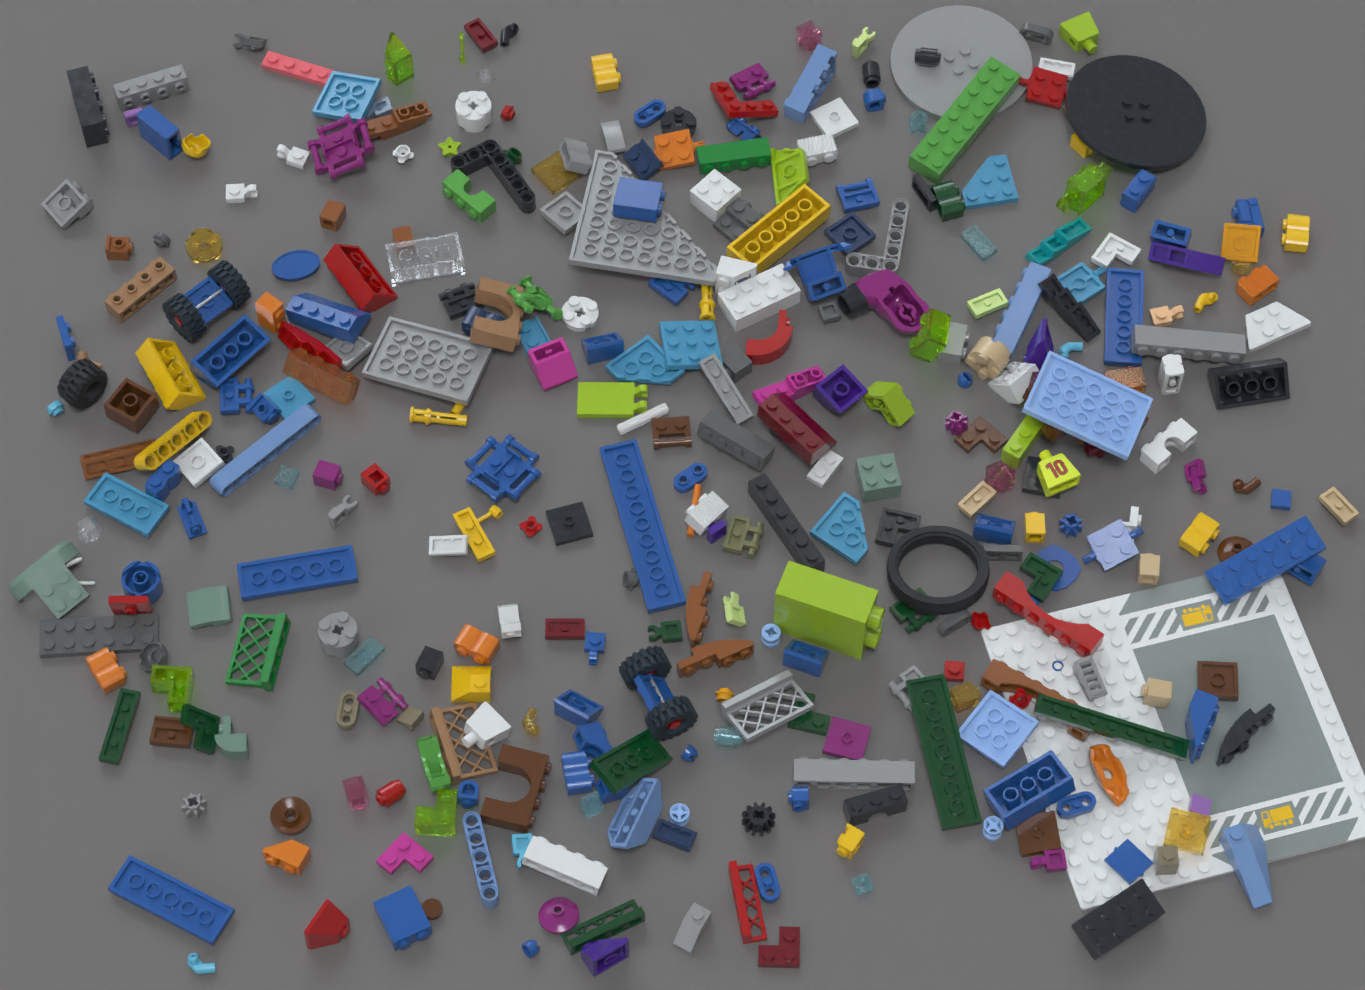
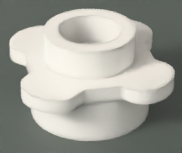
M399 145L393 151V156L397 157L398 162L403 164L408 159H412L414 153L410 152V148L407 145Z

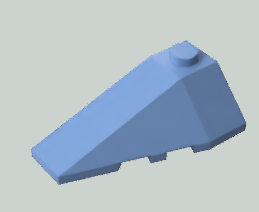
M1240 823L1223 829L1219 841L1253 910L1272 904L1266 847L1257 826Z

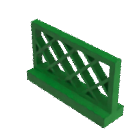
M243 613L225 679L226 685L264 688L265 691L273 692L291 625L286 613H278V616ZM247 620L257 621V624L250 629L246 627ZM269 621L275 622L274 627L268 631L263 627ZM261 627L265 633L255 639L251 633ZM250 635L253 641L243 646L241 644L242 640ZM268 637L270 639L269 644L262 648L259 642ZM257 645L260 650L250 656L247 650ZM245 652L249 658L239 664L237 657ZM264 654L265 661L257 665L254 659ZM252 662L255 668L245 673L242 668ZM238 670H241L244 674L238 679H232L233 674ZM259 671L261 674L260 680L251 681L249 677Z

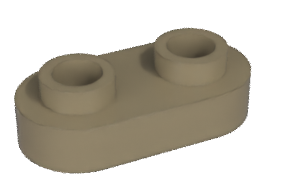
M345 691L339 698L336 721L337 725L344 730L353 728L357 722L360 702L357 700L358 694L354 691ZM352 701L353 704L348 705L347 702Z

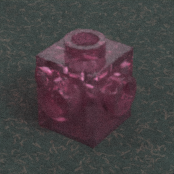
M812 20L796 27L799 35L796 39L800 47L804 46L806 51L815 50L818 44H822L820 38L823 35L819 27L815 28Z
M1003 461L987 465L985 483L999 492L1010 489L1015 484L1016 470Z

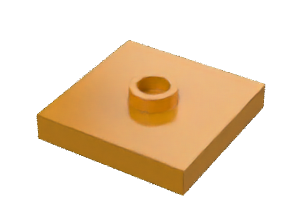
M1224 223L1220 256L1225 257L1226 260L1258 263L1261 226Z

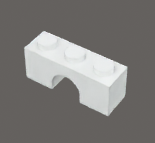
M1182 418L1176 422L1173 421L1168 425L1166 431L1158 433L1154 441L1150 444L1146 443L1142 447L1140 461L1157 474L1170 462L1171 453L1166 447H1176L1183 452L1195 442L1198 432Z

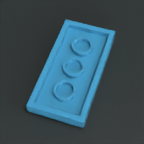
M106 472L84 499V505L149 538L170 510L168 504Z

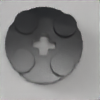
M680 106L669 110L661 118L662 134L684 129L690 130L691 137L695 134L697 125L695 116ZM676 123H681V124H682V127H680V126H677V127H676L675 124H676Z

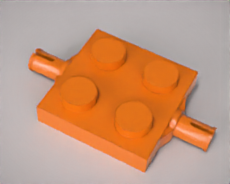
M684 129L654 136L655 149L653 152L664 164L663 167L659 168L660 171L696 164L694 157L696 147L704 146L705 141L693 142L690 130Z

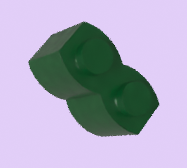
M952 180L931 185L933 195L937 199L936 207L942 222L963 217L966 205L964 200H961L959 197L958 185H955Z

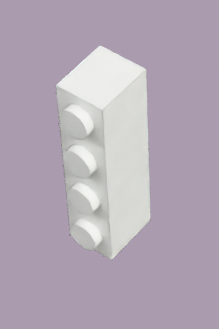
M540 836L532 837L521 863L597 896L608 870L603 863L586 859L583 854L572 853L566 847L549 843L547 839Z

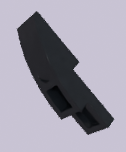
M1271 703L1256 714L1251 709H1248L1232 725L1221 745L1216 762L1218 767L1223 763H1230L1238 752L1243 753L1250 746L1251 736L1257 733L1260 726L1263 724L1266 726L1274 719L1275 708Z

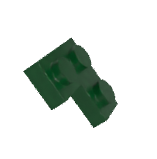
M1032 552L1028 554L1020 566L1021 571L1035 578L1027 592L1041 603H1044L1064 572Z
M804 692L814 704L815 694ZM795 702V707L806 706L804 702ZM810 710L789 721L787 728L826 736L831 716Z
M184 704L179 724L196 730L193 749L208 755L213 754L216 744L215 734L218 733L220 717L190 704Z

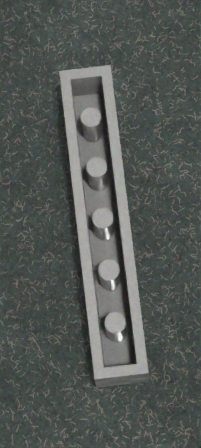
M1134 325L1131 332V353L1142 356L1154 355L1157 357L1179 354L1181 359L1187 358L1196 361L1208 360L1237 364L1242 363L1246 355L1245 335Z
M807 757L794 759L793 786H808V790L876 791L901 783L904 792H914L915 761L907 759L899 761L880 759L876 761L866 758L859 760H849L848 758L830 760L824 757L819 759H809Z

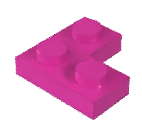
M403 832L376 860V864L391 876L404 862L421 873L434 860V856Z

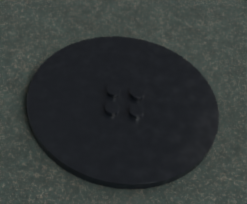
M1131 55L1102 57L1083 66L1074 75L1067 89L1065 108L1067 118L1074 132L1092 151L1118 165L1140 170H1159L1173 167L1191 157L1200 146L1205 135L1206 113L1198 94L1178 73L1156 61Z

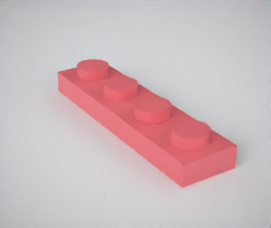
M271 51L267 52L261 64L262 69L323 87L331 72L334 71Z

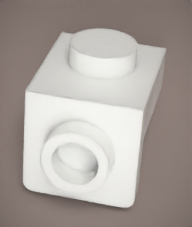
M1131 506L1129 522H1123L1130 532L1141 525L1142 515L1138 514L1139 507Z

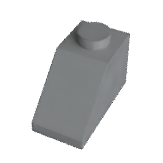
M693 903L681 923L673 945L691 954L711 923L712 912Z

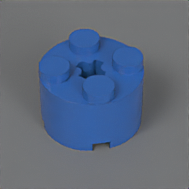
M134 561L124 568L121 583L125 596H148L151 604L158 600L163 593V584L156 565L149 561Z

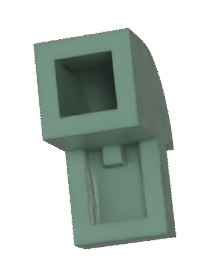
M223 716V724H219V734H215L219 753L229 760H248L249 741L247 733L233 734L231 716Z

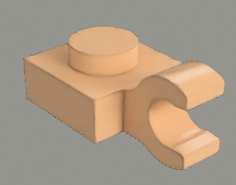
M1182 305L1175 306L1171 310H1169L1168 306L1149 310L1152 324L1156 327L1172 325L1173 320L1182 319V313H1184Z

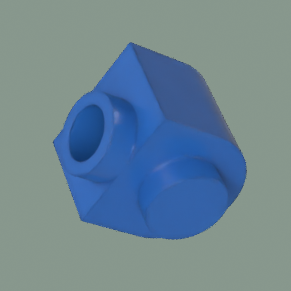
M880 88L867 90L863 94L866 110L870 112L883 110V103L886 102L885 92H881Z
M465 780L459 785L458 804L468 809L473 808V805L478 806L479 786L475 781Z
M792 786V791H788V803H792L794 811L809 810L808 786Z

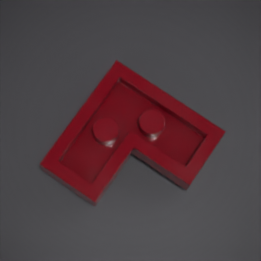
M779 926V945H759L758 967L799 968L800 927Z

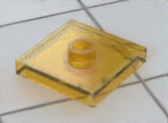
M560 150L531 168V172L553 195L582 177L581 173L564 169Z
M1171 807L1163 846H1177L1178 850L1203 855L1211 817Z

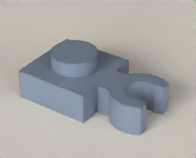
M388 96L372 103V107L365 117L366 120L392 113L393 108Z

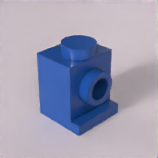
M259 393L247 406L262 422L269 425L275 422L282 412L269 396Z

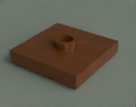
M1198 661V689L1219 697V700L1238 701L1237 662Z
M1055 810L1035 814L1016 825L1022 858L1043 854L1044 850L1062 849Z

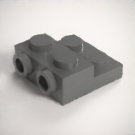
M738 198L726 208V213L713 223V228L732 243L763 218L764 215L761 211L755 212L747 200L742 201Z

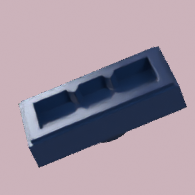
M660 818L652 838L690 852L697 837V832Z

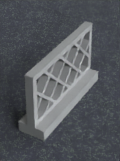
M786 670L722 702L721 716L725 721L729 720L744 740L749 742L814 709V704L792 679V673ZM793 688L795 691L794 695L784 694V691ZM772 697L779 698L778 703L767 702V700ZM782 699L793 700L791 706L783 705L781 701ZM795 702H804L806 706L795 707ZM754 706H762L761 712L751 711L750 709ZM765 707L776 709L775 714L764 713ZM779 709L790 711L786 716L778 715ZM742 714L745 715L744 721L737 720L734 716ZM748 716L759 717L758 723L747 721ZM762 718L773 719L770 724L761 723ZM745 726L756 728V730L747 734Z

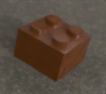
M128 378L124 379L104 404L108 418L137 434L160 407L157 394Z

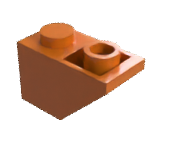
M295 840L275 844L264 848L262 851L267 864L271 866L277 865L283 868L286 873L298 876L301 875L312 856L310 847Z

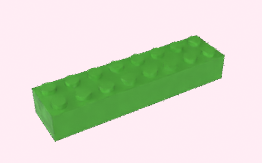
M991 56L912 152L908 167L934 184H939L1019 85L1021 75Z

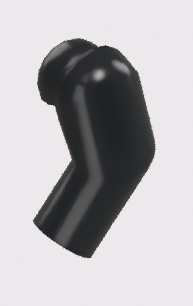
M512 23L501 30L500 45L502 47H507L509 45V38L517 34L519 27L516 23Z

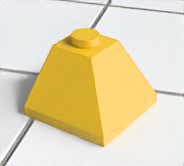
M452 666L451 703H484L485 701L491 703L492 667Z

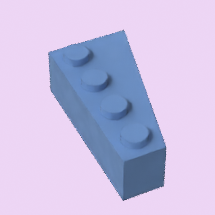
M820 44L817 45L798 82L793 87L791 95L784 101V116L804 124L810 111L813 110L836 74L837 51Z

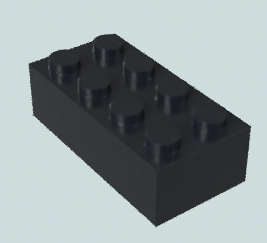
M88 66L67 70L86 147L90 148L108 143L107 136L110 133L93 72L89 73Z
M1142 878L1071 926L1092 958L1096 960L1166 912Z

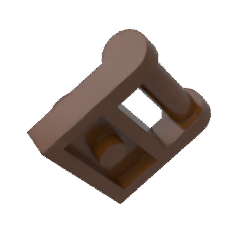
M689 416L651 418L654 449L684 445L692 447ZM684 436H685V438L661 439V440H659V438L684 437Z

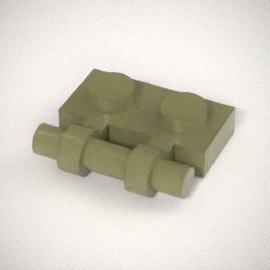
M733 514L723 544V551L741 555L744 548L748 550L747 557L754 558L755 553L758 552L760 547L758 544L759 540L764 534V523L757 522L756 527L751 526V518ZM747 534L753 536L751 541L746 540Z

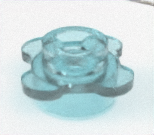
M861 874L851 879V884L855 887V894L858 896L874 890V885L871 884L868 874Z

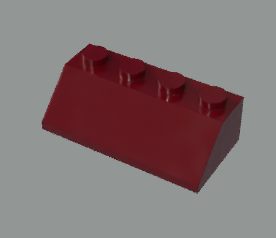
M785 393L771 394L758 406L757 417L809 465L813 464L837 444V441Z

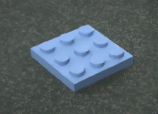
M990 690L959 728V733L963 743L1005 769L1038 727L1039 721Z

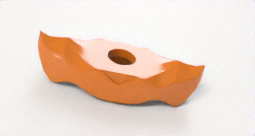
M1098 744L1089 748L1090 759L1098 781L1114 804L1119 807L1126 800L1130 791L1127 786L1126 771L1120 760L1113 755L1109 745ZM1103 770L1110 772L1112 778H1106Z

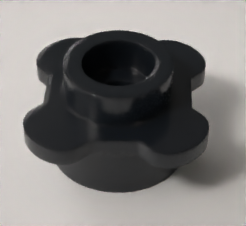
M218 445L215 448L216 454L225 464L233 460V446L223 447Z

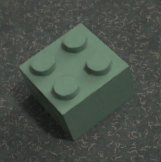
M894 453L856 459L855 473L863 503L900 497L902 484Z

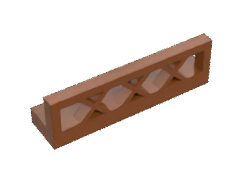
M155 438L80 455L85 480L103 476L105 472L113 474L135 469V457L156 441Z

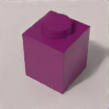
M320 459L312 475L314 485L336 491L337 486L342 484L344 478L340 465Z

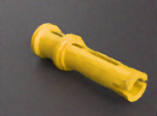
M701 285V301L699 302L701 315L699 316V321L714 320L715 322L716 320L714 315L716 306L712 297V286Z
M411 406L409 423L422 422L425 425L440 423L466 427L468 415L434 412L430 408L424 410L415 409L414 406Z

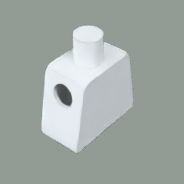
M485 701L465 723L464 732L466 735L461 741L467 748L476 744L480 749L485 750L509 737L511 726Z

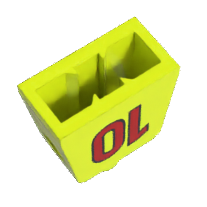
M1044 450L1039 454L1042 461L1038 463L1037 475L1046 498L1079 485L1081 474L1064 454L1060 453L1052 456L1049 450Z

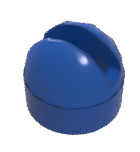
M968 372L961 373L958 376V385L964 389L971 387L972 375Z
M689 744L681 758L685 761L693 762L695 759L692 755L698 757V752L695 747Z
M528 940L522 944V950L527 957L532 958L539 952L540 946L535 945L537 941Z

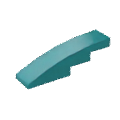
M1079 217L1056 229L1052 236L1042 240L1038 247L1027 252L1025 258L1029 262L1044 266L1079 242L1091 232L1092 228Z

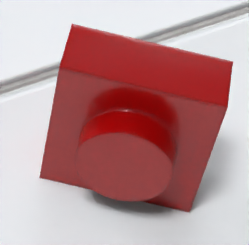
M945 660L944 674L946 681L963 683L965 662Z

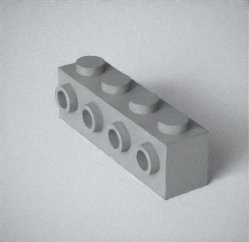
M182 64L113 85L115 97L121 111L189 91L187 76Z

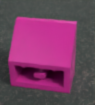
M562 337L528 350V363L544 391L578 378L571 353Z

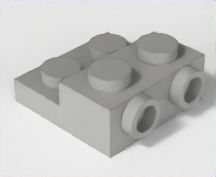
M67 178L41 203L63 229H66L77 217L82 219L94 207L91 204L93 199L87 193L82 194L80 192L82 187L76 181L72 183Z

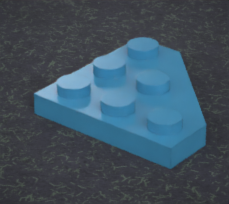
M1006 154L988 157L961 191V198L965 202L966 210L1018 202L1019 197Z
M649 335L605 365V369L617 381L671 385L685 375L684 370L666 369L663 349Z
M843 492L811 529L810 535L857 566L868 553L860 502L846 492Z

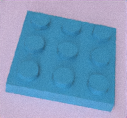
M332 71L312 110L313 116L339 120L349 113L354 123L361 118L365 119L382 85L381 79Z
M714 320L659 322V332L667 370L701 369L698 362L713 353L716 354L723 365Z

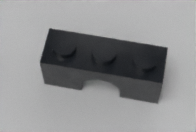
M900 783L845 799L843 812L847 823L856 826L867 823L872 815L879 812H886L887 816L905 812L908 799Z

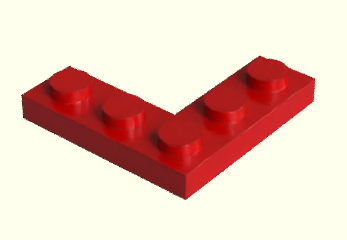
M719 81L711 82L709 89L728 118L778 116L779 110L773 101L749 100L740 102L727 82Z

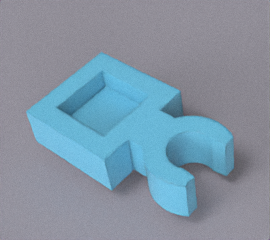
M532 833L511 835L513 856H519L516 863L518 870L521 869V862L532 839Z

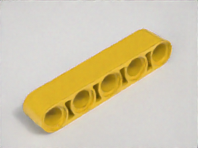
M197 411L187 415L135 457L134 465L136 469L148 471L159 467L211 425V414L207 411Z

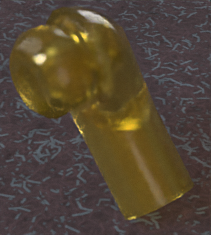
M528 708L522 726L528 734L537 736L540 732V727L536 726L534 721L537 710Z

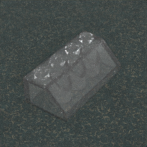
M458 232L385 244L392 286L465 274L464 258Z

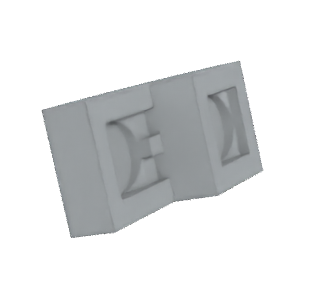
M619 121L601 123L607 151L614 153L626 151Z

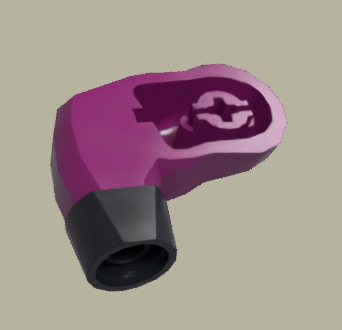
M890 269L878 270L867 274L837 294L838 303L848 317H853L868 309H875L881 317L887 319L902 334L914 335L920 333L927 325L931 316L930 307L927 303L919 298L905 280Z

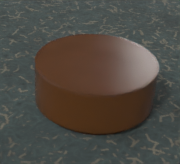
M430 898L422 904V909L428 920H436L442 915V904L439 900Z

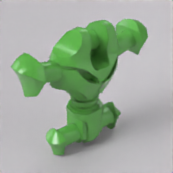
M527 275L519 280V285L526 288L525 292L519 293L515 286L507 289V294L513 297L514 303L522 307L524 312L531 314L534 309L546 310L552 315L550 318L555 321L563 317L561 307L555 309L552 306L553 300L546 294L545 290L539 286L532 285L531 281L533 278Z

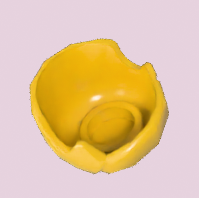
M193 133L184 137L181 143L184 153L192 158L204 157L211 145V141L207 136L200 134L198 137H195Z

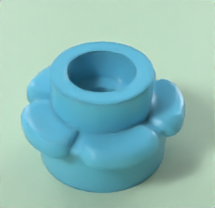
M59 400L52 402L47 407L48 415H54V417L61 415L64 412V403H61Z

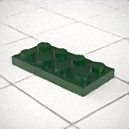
M647 729L595 758L589 765L615 795L668 765L673 758L659 741L653 738L651 732Z

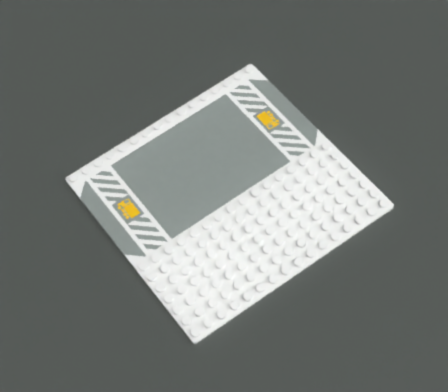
M1203 575L1047 613L1065 622L1090 624L1104 634L1103 642L1092 658L1108 693L1091 701L1086 696L1072 669L1075 661L1085 657L1079 656L1069 646L1062 645L1058 639L1052 635H1047L1040 627L1032 625L1026 619L981 631V636L991 662L993 659L1003 661L1010 668L1023 672L1032 680L1040 681L1043 686L1058 691L1060 695L1067 699H1073L1082 707L1187 739L1184 722L1196 689H1198L1197 662H1237L1238 701L1218 700L1217 705L1220 706L1216 721L1211 728L1207 742H1205L1200 759L1196 758L1193 764L1190 763L1189 751H1187L1186 759L1183 761L1093 732L1083 742L1067 733L1068 728L1066 724L1033 714L1036 700L1033 698L1029 705L1022 709L1039 721L1038 727L1022 746L1027 763L1052 750L1073 777L1076 791L1069 795L1088 791L1096 797V805L1093 811L1068 819L1058 815L1056 810L1058 801L1044 809L1045 812L1055 810L1061 846L1065 851L1068 867L1066 871L1081 910L1101 906L1142 878L1152 893L1235 872L1219 838L1223 829L1240 823L1257 826L1265 842L1268 863L1365 838V775L1282 575L1226 606L1220 600L1207 577ZM1054 661H1061L1064 664L1061 671H1055L1052 668ZM1055 663L1054 667L1056 669H1060L1062 665L1060 663ZM1090 672V673H1088V674H1085L1084 676H1085V677H1086V676H1089V675H1091L1092 673ZM1148 678L1172 682V696L1166 708L1143 704V696L1140 695V691ZM1092 680V681L1087 682V683H1088V684H1091V683L1096 682V681H1095V680ZM1099 687L1090 689V691L1093 692L1095 690H1098ZM1002 692L1004 699L1009 701L1010 696L1015 694L1013 692ZM1271 703L1275 708L1274 719L1265 726L1263 724L1260 726L1257 733L1251 736L1250 746L1243 753L1238 752L1230 763H1223L1218 767L1216 762L1219 751L1232 725L1248 709H1251L1256 714ZM1098 744L1109 745L1113 755L1120 760L1126 771L1127 786L1130 791L1126 800L1119 807L1114 804L1098 781L1091 764L1089 751L1091 746ZM1103 770L1105 777L1111 779L1110 772ZM1193 793L1212 800L1207 820L1188 814L1190 798ZM1082 802L1084 806L1089 805L1087 802ZM1067 807L1063 808L1064 811H1070ZM1127 839L1153 862V865L1144 872V875L1142 877L1139 876L1131 885L1104 861L1114 851L1115 847H1119ZM1157 846H1177L1179 867L1176 874L1156 875L1154 853Z

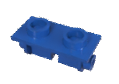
M733 118L732 121H728L726 124L728 130L736 136L744 132L740 137L742 140L763 138L759 134L761 131L754 125L748 126L744 118Z
M188 498L182 499L181 506L177 507L188 538L191 539L207 533L196 502H192Z

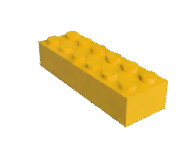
M804 184L729 244L726 257L756 263L758 275L830 218L831 205Z

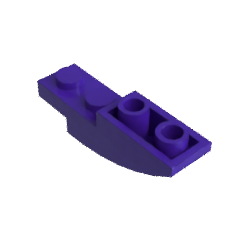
M1152 242L1148 260L1222 276L1226 258Z

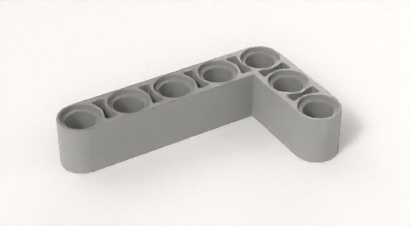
M898 198L893 202L884 257L850 253L846 256L845 261L846 274L862 278L878 270L890 269L898 275L909 211L907 200Z

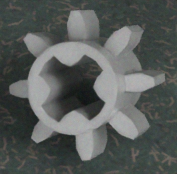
M190 793V796L182 799L185 805H182L181 809L182 812H186L187 818L192 816L198 819L201 813H206L204 807L207 803L206 800H201L200 793L198 795Z

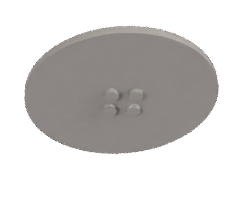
M959 5L935 8L912 19L897 35L890 58L892 78L901 95L916 109L937 119L943 116L991 56L1019 73L1020 77L1029 79L1031 76L1033 65L1031 52L1026 40L1010 22L988 10ZM921 47L938 49V52L941 53L940 63H937L936 67L915 63L916 49ZM1019 84L994 117L1005 113L1017 104L1025 94L1026 86Z

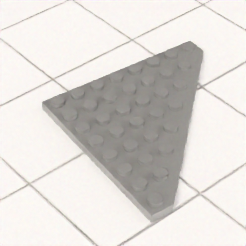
M596 150L571 248L569 265L715 286L717 266L707 259V255L699 246L696 247L692 242V238L677 226V222L669 213L662 209V215H658L657 222L613 216V203L619 177L635 178L625 164L622 165L614 152Z

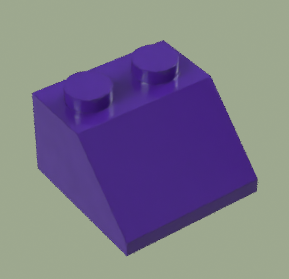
M842 364L815 386L812 395L824 408L841 414L868 393V390Z

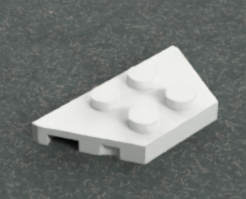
M1277 301L1245 315L1244 322L1246 339L1248 340V353L1250 354L1310 327L1311 321Z

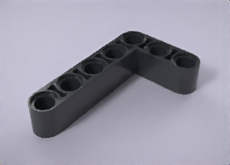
M486 140L452 157L451 173L459 169L468 176L488 166L523 213L530 214L535 211L536 199L534 192L495 140Z

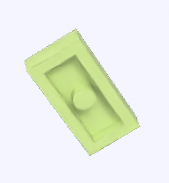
M1000 288L967 301V307L975 319L1008 306V300Z

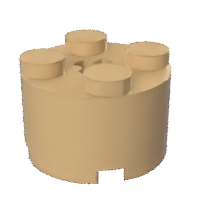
M988 336L981 337L965 360L982 380L999 377L1010 362L1009 357L1011 356L1010 351L1002 342H994L991 340L992 337Z

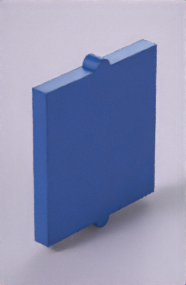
M1129 839L1124 841L1119 847H1115L1114 851L1104 859L1129 885L1139 876L1142 877L1144 872L1153 865V862Z

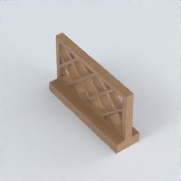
M476 702L439 709L438 706L430 709L429 721L433 733L437 736L443 762L450 776L451 786L458 785L459 781L498 773L491 747L485 749L483 754L473 749L476 744H473L470 748L465 747L461 743V739L466 734L462 728L455 725L458 719L467 722L469 718L462 715V713L470 709L474 713L478 709ZM452 714L456 718L453 723L445 720L444 715ZM452 729L462 734L459 740L450 737ZM458 746L467 751L464 758L456 754L455 750ZM470 753L480 758L476 764L467 760ZM482 760H485L491 764L492 768L483 769L479 764ZM463 763L473 768L471 773L462 774L461 767Z

